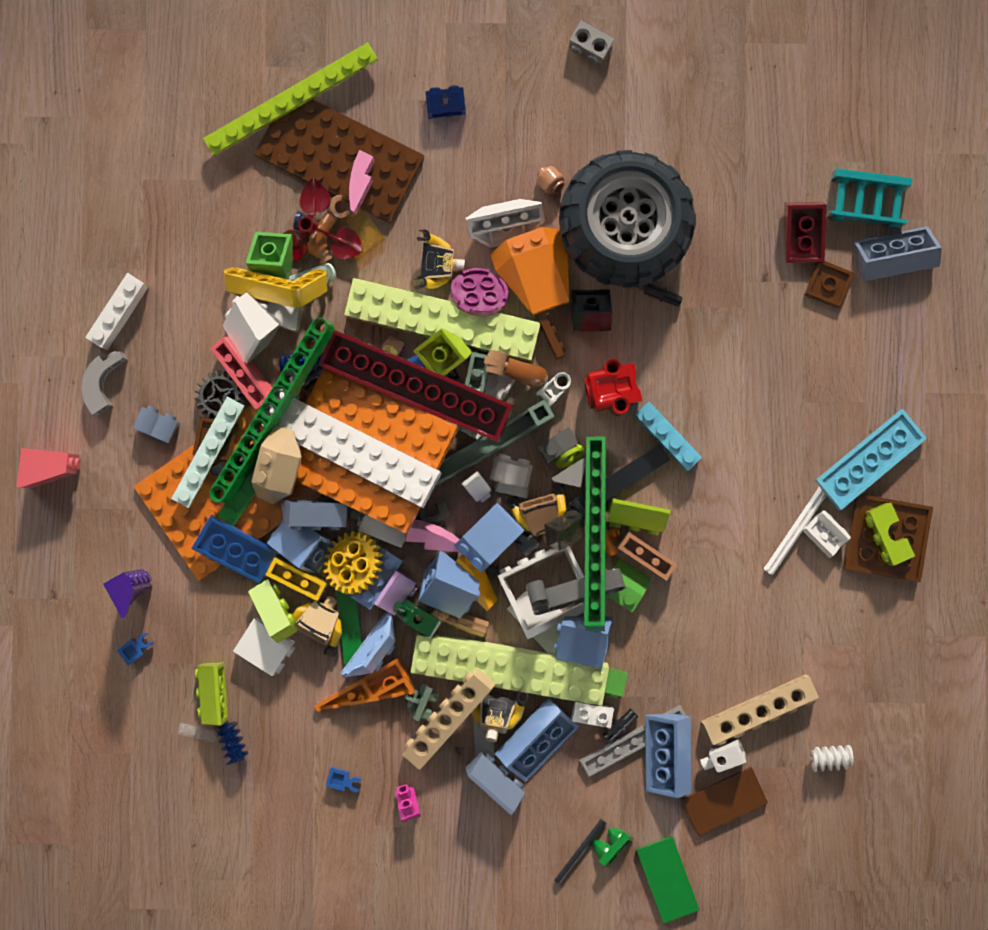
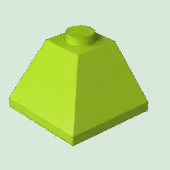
M441 328L417 347L414 353L427 369L445 376L466 360L472 351L460 337Z

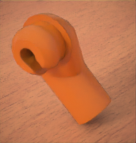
M610 528L606 531V552L608 556L617 553L614 546L616 538L620 535L617 528Z

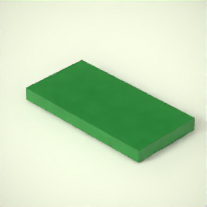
M673 836L636 849L663 923L700 910Z

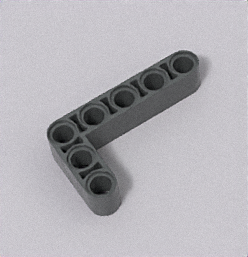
M619 568L606 571L605 596L626 588ZM585 577L545 589L542 580L533 581L526 585L534 615L545 614L585 602Z

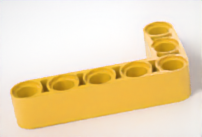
M240 268L224 270L226 291L240 295L247 293L252 298L289 307H302L327 292V272L325 270H312L295 281Z

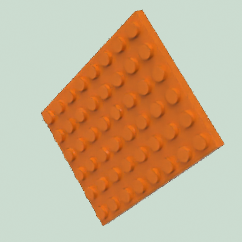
M323 368L306 402L307 405L436 470H439L459 429L458 426L325 368ZM298 444L302 459L296 478L297 482L408 534L421 508L420 506Z
M252 405L242 411L236 424H239L234 450L258 412ZM262 425L260 426V432L264 430ZM193 445L136 484L134 488L197 580L200 581L222 565L191 548L210 515L224 522L226 521L217 516L225 503L214 502L210 498V490L218 478L211 471H209L190 508L171 499L195 456L192 454ZM216 459L212 468L222 462L226 465L227 461ZM233 473L230 475L231 482L234 479ZM295 481L293 493L284 499L317 500L324 494ZM223 490L220 492V497L222 498L224 495ZM255 494L234 527L258 540L281 524L283 515L280 501L272 504L258 498Z

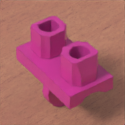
M405 784L397 787L395 794L401 821L405 823L409 819L421 817L414 786L408 787Z

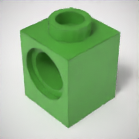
M609 668L605 688L607 697L616 699L618 696L623 697L628 676L627 672Z

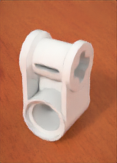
M563 372L558 373L536 395H540L545 399L550 407L569 388L571 383L570 376ZM561 376L566 377L568 380V384L564 387L557 384V379Z

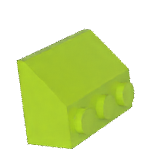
M610 499L606 522H610V526L621 528V525L629 526L628 530L640 532V528L648 530L647 534L659 536V532H665L671 510Z
M225 663L200 664L198 669L195 670V678L199 680V688L196 691L197 699L200 700L198 718L201 719L202 724L222 725L228 720Z

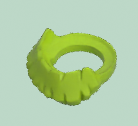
M577 444L576 447L556 458V466L560 469H565L579 461L584 455L582 445Z

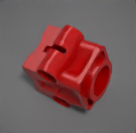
M612 358L605 362L601 370L590 372L586 375L587 378H584L585 392L589 408L593 409L594 413L610 410L614 416H622L629 410L630 405L639 404L643 401L641 391L635 382L637 373L635 363L621 365L617 359ZM608 365L614 366L615 369H616V372H615V373H610V372L607 370V366H608ZM616 402L623 404V411L616 409Z

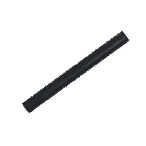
M603 819L599 820L554 879L558 885H561L607 823Z

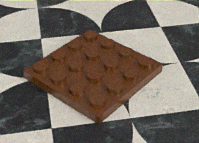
M864 494L857 496L854 501L849 531L851 539L847 542L843 569L921 583L933 507ZM885 503H892L899 521L889 527V537L894 541L907 538L915 557L894 566L888 565L882 559L881 553L883 551L880 545L878 546L874 541L873 535L875 533L865 520V517H867L865 512Z

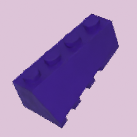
M143 569L123 572L103 583L122 619L126 617L136 597L142 591L152 586L150 583L152 579L147 571L144 572Z

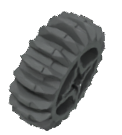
M216 370L215 377L213 373L209 372L208 376L210 379L203 376L202 380L205 383H197L201 390L197 389L195 393L200 394V396L194 399L195 401H201L196 406L197 408L204 407L201 410V414L204 415L208 412L207 418L211 419L214 415L215 419L219 412L211 409L210 404L219 403L222 407L226 397L230 398V396L234 395L233 393H235V401L239 403L247 402V399L241 398V395H244L243 392L240 391V388L231 376H228L226 370L222 372V376L220 371ZM217 381H228L233 387L222 389ZM213 385V393L206 399L207 391ZM219 391L225 393L223 401L217 398Z

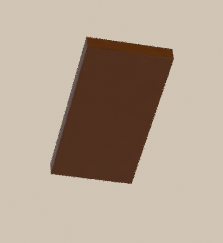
M752 767L746 768L682 798V802L698 836L768 803Z

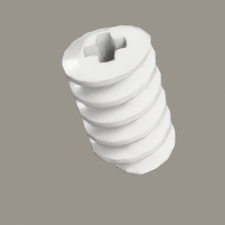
M841 745L837 746V748L830 746L829 750L825 746L821 750L819 747H815L814 750H811L810 758L814 772L817 771L818 766H820L822 772H824L825 766H828L829 771H832L833 765H835L837 771L840 770L841 765H843L845 770L848 769V764L851 767L854 766L853 752L849 745H846L844 748Z

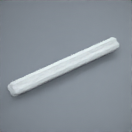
M820 487L765 566L764 570L771 575L775 573L802 533V530L827 496Z

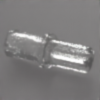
M182 722L177 732L179 735L192 737L195 741L200 739L214 743L217 738L216 731L201 728L200 725L193 726Z

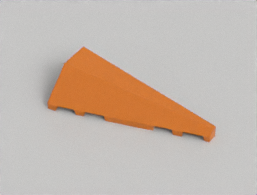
M399 656L380 667L378 671L369 673L317 703L314 707L318 712L325 709L411 695L415 693L410 673Z

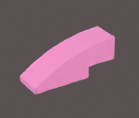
M359 150L354 161L349 185L350 209L354 215L357 214L373 183L372 177L368 176L375 162L374 158Z
M414 520L408 534H405L406 541L422 542L424 550L459 552L454 545L460 539L434 524Z

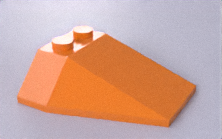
M541 227L505 240L490 254L496 273L505 281L507 286L532 315L569 303L568 251H566L563 245L560 229Z

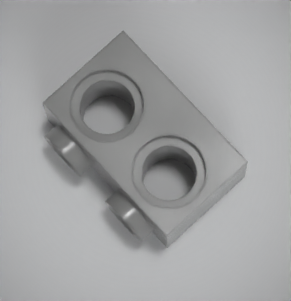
M581 20L570 39L569 46L575 53L586 55L591 62L602 64L613 45L614 38ZM583 36L587 41L582 43L577 38ZM601 46L604 50L597 52L594 47Z

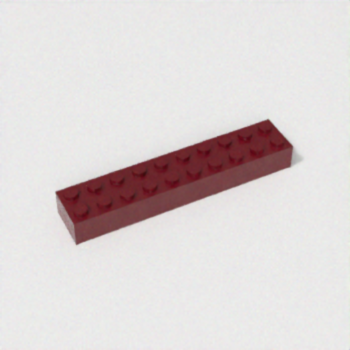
M337 330L334 331L327 343L318 366L496 442H500L514 409V405Z

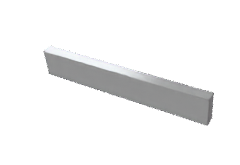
M681 705L664 713L686 716ZM645 724L581 758L579 761L588 778L646 747Z

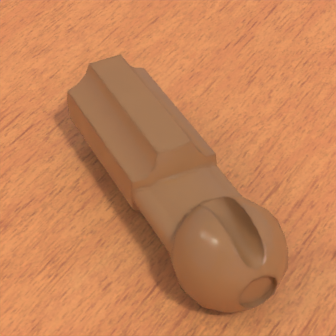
M433 608L432 615L439 619L441 623H448L456 626L458 629L481 637L485 636L489 624L486 620L465 613L461 618H457L436 608Z

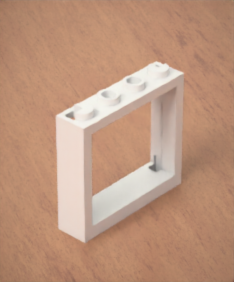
M559 541L551 545L552 549L548 551L542 549L534 553L535 557L530 560L526 557L517 561L518 565L513 568L507 566L499 570L500 574L497 577L527 639L557 626L558 623H562L564 616H577L584 613L585 602L528 628L505 578L563 550L576 578H584L567 542Z

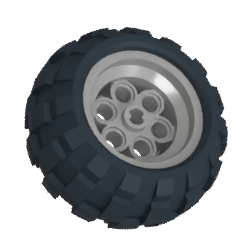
M619 150L616 153L603 154L594 158L573 176L561 201L559 225L563 245L574 260V264L582 272H586L595 278L596 281L606 285L633 288L653 283L663 278L680 263L691 245L696 226V214L691 191L680 178V174L675 168L660 161L657 156L646 152L642 154L632 152V150ZM624 196H631L633 202L630 204L624 202ZM612 204L615 206L616 211L608 212L606 206ZM646 206L650 212L643 214L640 211V207ZM629 213L633 220L626 221L627 219L623 217V214ZM608 223L613 224L615 230L609 232L605 229V225ZM645 225L648 227L649 232L646 234L641 233L639 226ZM628 234L631 237V241L624 242L621 236Z

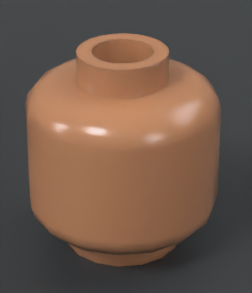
M554 166L543 167L537 173L536 184L546 194H558L565 185L564 176Z

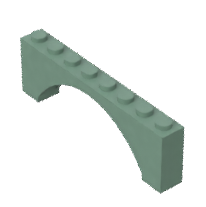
M545 399L509 421L500 442L484 436L445 458L438 470L442 474L435 487L551 421L554 415Z

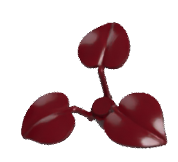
M311 178L300 196L302 211L312 214H308L299 220L300 233L296 230H287L283 233L292 235L293 261L302 259L308 251L307 244L304 242L306 239L305 232L313 234L316 231L334 239L331 243V251L336 258L349 260L362 253V242L354 230L346 227L340 228L336 236L318 228L317 221L312 218L316 215V211L324 212L331 202L328 190L315 178Z

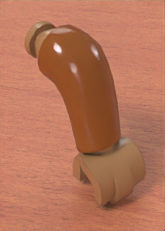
M337 195L331 199L330 205L327 208L328 213H325L319 221L318 228L330 233L336 223V219L344 218L350 214L349 210L344 213H338L335 210V203L341 202L342 195ZM316 231L310 234L307 247L310 256L315 255L317 259L321 260L319 263L322 265L330 260L332 256L327 254L329 252L326 248L328 246V236Z
M490 350L488 356L485 357L484 364L487 372L503 376L505 371V376L532 387H541L548 380V373L543 367L509 358L507 362L508 355L503 352Z

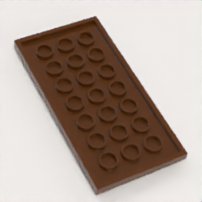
M313 99L272 122L254 154L256 157L306 182L311 178H315L330 194L334 196L342 195V200L350 203L349 185L351 172L359 150L373 156L375 162L368 176L372 177L373 183L359 209L391 224L425 157L423 154Z

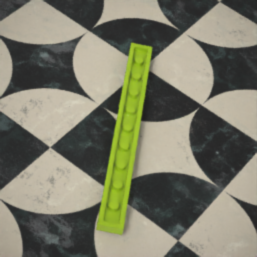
M367 42L209 134L203 140L212 155L216 156L377 62L378 58Z

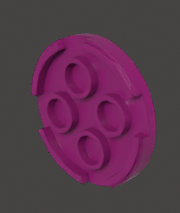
M470 268L462 271L452 281L450 294L452 301L461 311L469 315L485 317L494 315L504 308L508 298V287L502 278L490 273L489 270Z

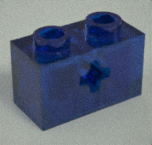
M458 85L449 86L448 89L434 87L430 88L429 91H425L428 119L466 115L463 87L459 88ZM445 98H447L448 104H444Z

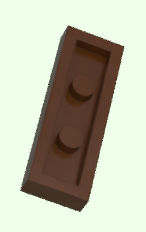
M548 311L535 314L556 360L564 356L563 352L566 350L562 341L558 342L555 336L558 333L554 324H550L547 319L549 317Z

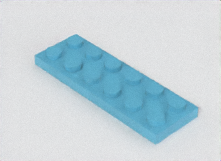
M901 409L819 476L815 482L836 508L842 510L927 438L908 414Z

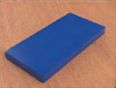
M210 515L191 548L258 584H261L273 559L279 553L270 545L213 515Z

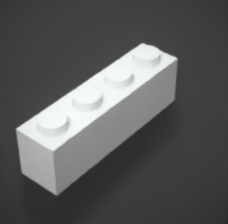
M127 273L85 338L99 347L108 350L149 286Z

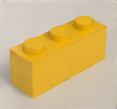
M279 557L273 559L266 573V576L316 601L321 599L328 585V582L299 569L297 566Z

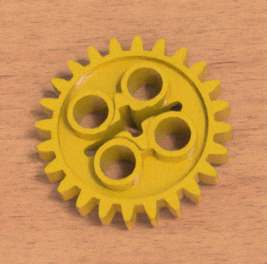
M354 531L351 532V535L344 533V538L338 536V543L332 541L333 548H327L331 553L330 555H325L328 561L324 562L323 565L328 566V568L324 570V573L329 574L326 580L331 581L330 586L336 587L335 590L342 591L344 594L355 595V592L361 594L362 589L369 590L368 584L374 585L373 578L379 579L376 572L382 571V569L378 568V565L383 564V561H380L378 558L383 554L377 552L380 546L375 545L376 540L371 539V536Z

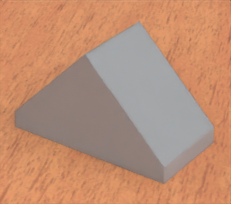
M581 459L551 478L552 481L580 488L586 459Z

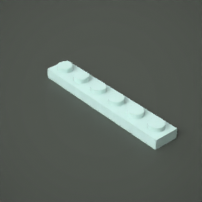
M226 397L171 499L190 508L245 407L244 405Z

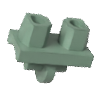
M422 683L419 691L414 689L415 693L405 695L404 697L409 700L407 707L411 709L409 715L416 721L420 719L427 720L430 717L432 710L425 707L427 701L436 703L439 694L432 690L429 685Z

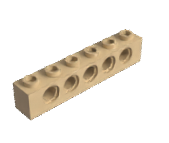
M477 668L473 673L469 671L463 678L464 684L462 686L457 685L451 692L453 696L449 700L445 698L440 704L439 708L441 710L438 713L434 711L427 719L429 723L426 727L422 725L415 733L417 737L414 740L410 738L404 745L406 750L402 756L419 770L492 690L495 682ZM467 688L472 689L475 694L469 693ZM455 702L461 703L463 707H458ZM443 715L448 716L451 720H446ZM432 729H436L439 734L434 733ZM420 742L425 743L427 747L422 746Z
M805 674L701 721L710 743L720 746L733 736L734 738L743 736L746 730H756L762 727V723L766 721L774 722L780 719V715L784 713L792 714L802 705L806 707L814 704L815 699H818L819 696L810 676ZM794 691H799L800 693L797 700H792L791 698ZM776 699L782 700V705L779 708L774 707ZM759 707L765 708L762 716H757L756 710ZM744 714L747 715V721L744 724H739V717ZM728 722L730 724L729 730L722 732L721 725Z

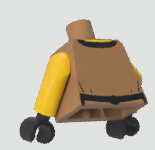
M562 483L560 484L561 491H556L554 484L552 487L553 494L522 503H519L518 498L514 496L516 499L515 504H510L509 500H506L507 504L513 508L512 513L516 522L525 531H531L533 536L541 535L543 542L553 540L552 531L559 529V523L563 521L567 510L565 497L562 495L564 490Z

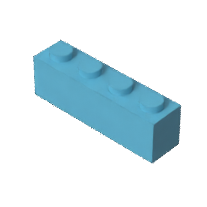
M647 402L633 415L684 471H689L702 458L650 402Z

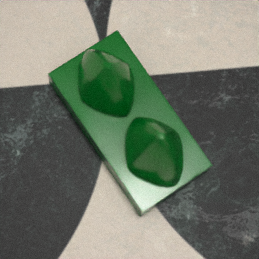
M609 828L608 836L613 844L612 846L604 841H593L594 851L600 859L599 862L604 867H609L634 839L629 833L618 828Z

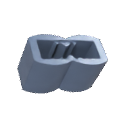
M149 405L147 409L142 407L133 428L171 444L180 424L176 422L177 417L167 413L165 416L158 414V409Z

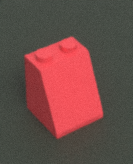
M21 448L17 487L35 488L77 474V470L80 469L81 460L78 459L79 455Z

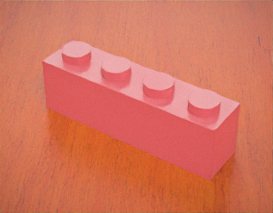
M229 336L223 337L210 349L255 410H258L272 387L252 360L247 364L243 362Z

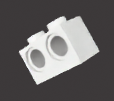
M574 701L571 719L573 722L611 728L614 708L610 705L602 704L600 706Z

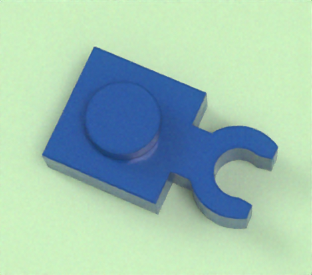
M148 633L141 634L138 641L132 638L117 649L127 665H130L145 654L142 648H148L154 644L153 641L148 644L144 642V637Z
M331 766L325 786L343 792L345 787H349L352 792H358L359 788L354 787L353 782H361L362 778L358 776L350 778V771Z

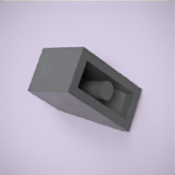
M568 427L537 448L548 464L577 445L579 441L570 427Z

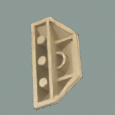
M275 425L262 443L252 478V485L256 496L272 504L293 493L302 459L294 431L280 425Z

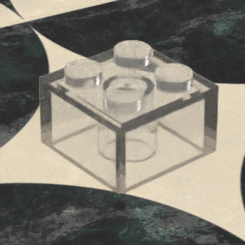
M503 454L495 457L490 476L491 481L528 488L533 465H529L530 461L520 458L518 462L510 460L511 456Z

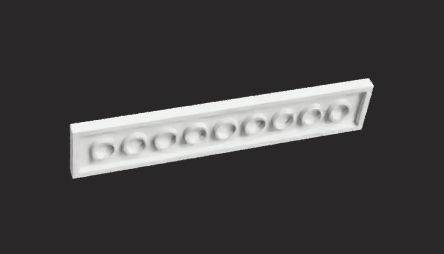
M283 392L280 393V399L284 397ZM295 398L278 424L294 431L295 439L299 445L424 508L442 474L440 471ZM273 407L270 409V415H271V416H272L273 413H274V408H273Z

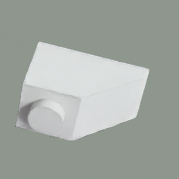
M478 472L462 483L476 502L479 500L484 502L491 496L489 493L492 491Z

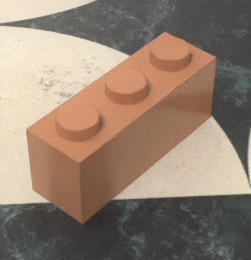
M626 532L616 547L666 581L677 566L676 563L630 532Z

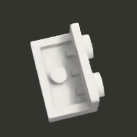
M822 511L814 516L802 530L829 558L834 556L839 548L851 539L846 530L826 511Z

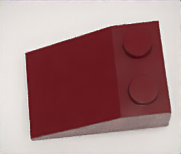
M823 201L784 202L786 263L825 262L827 204Z

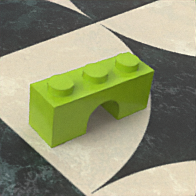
M885 503L865 512L867 515L865 520L875 533L873 538L883 551L881 556L885 563L894 566L915 557L907 538L894 541L889 537V527L899 521L892 503Z

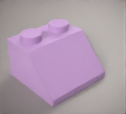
M400 570L395 571L374 604L396 615V612L393 611L394 604L397 601L403 603L408 596L412 598L418 589L415 587L417 582Z

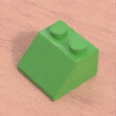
M255 232L246 260L249 271L288 279L293 264L292 235Z
M618 559L612 569H620L626 588L606 596L633 613L651 579L621 559Z

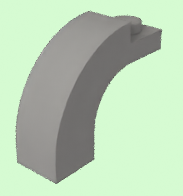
M120 351L110 353L106 360L104 357L97 356L89 364L83 375L82 396L85 405L93 416H99L113 406L105 394L104 381L110 371L128 360L125 354Z

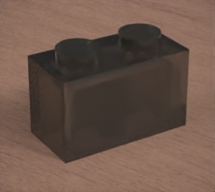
M571 510L544 524L547 546L560 551L584 539L585 515Z

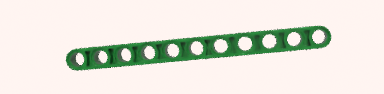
M316 318L309 326L210 490V498L214 502L228 503L234 498L256 462L262 443L275 425H278L332 337L335 331L332 322L323 318ZM325 323V330L321 332L320 328ZM312 341H315V346L311 349L310 344ZM304 357L305 362H304V364L301 366V365H300V360ZM294 374V381L290 382V377ZM284 391V397L280 399V393ZM273 407V408H274V413H273V415L271 416V415H270V409ZM263 424L264 430L260 432V426ZM253 440L254 446L251 449L250 442ZM241 457L244 458V462L242 465L240 464ZM233 473L234 479L231 482L230 475ZM221 490H223V492H224V495H223L222 498L220 497V492H221Z

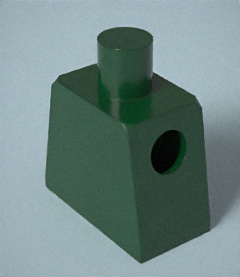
M405 599L403 603L397 601L393 606V611L396 612V616L429 638H432L441 624V621L429 611L408 599Z

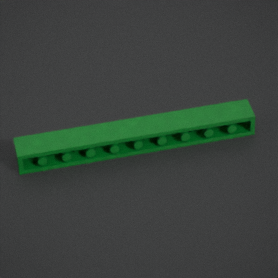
M586 437L585 631H605L606 437Z

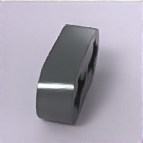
M494 481L492 489L495 492L528 499L530 490Z

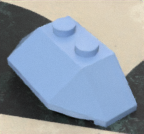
M386 611L341 671L340 674L342 676L351 677L373 673L374 670L378 671L380 669L384 656L386 654L390 655L395 648L393 645L395 643V634L391 613Z

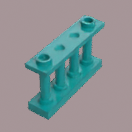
M836 168L832 172L831 180L838 183L835 210L827 213V218H832V221L835 222L850 220L888 225L890 229H900V227L907 224L906 219H900L902 195L905 190L912 186L913 178ZM848 182L856 183L857 186L854 213L843 211L846 184ZM867 185H872L876 188L873 215L862 214L864 191ZM886 187L893 188L895 191L892 218L881 216L883 193Z

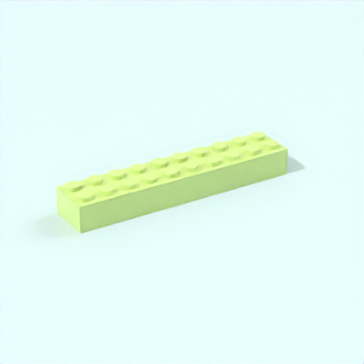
M353 278L344 316L348 319L430 338L443 328L460 337L468 348L484 352L495 350L507 354L509 358L530 363L540 327L539 322L501 313L485 317L469 315L461 311L452 301Z
M418 631L411 673L464 682L463 678L469 671L473 673L478 668L495 682L493 687L602 706L609 666L608 663L604 662L602 669L557 660L556 654L437 633H434L432 638H429Z

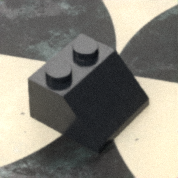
M610 289L572 290L573 331H611L612 305Z

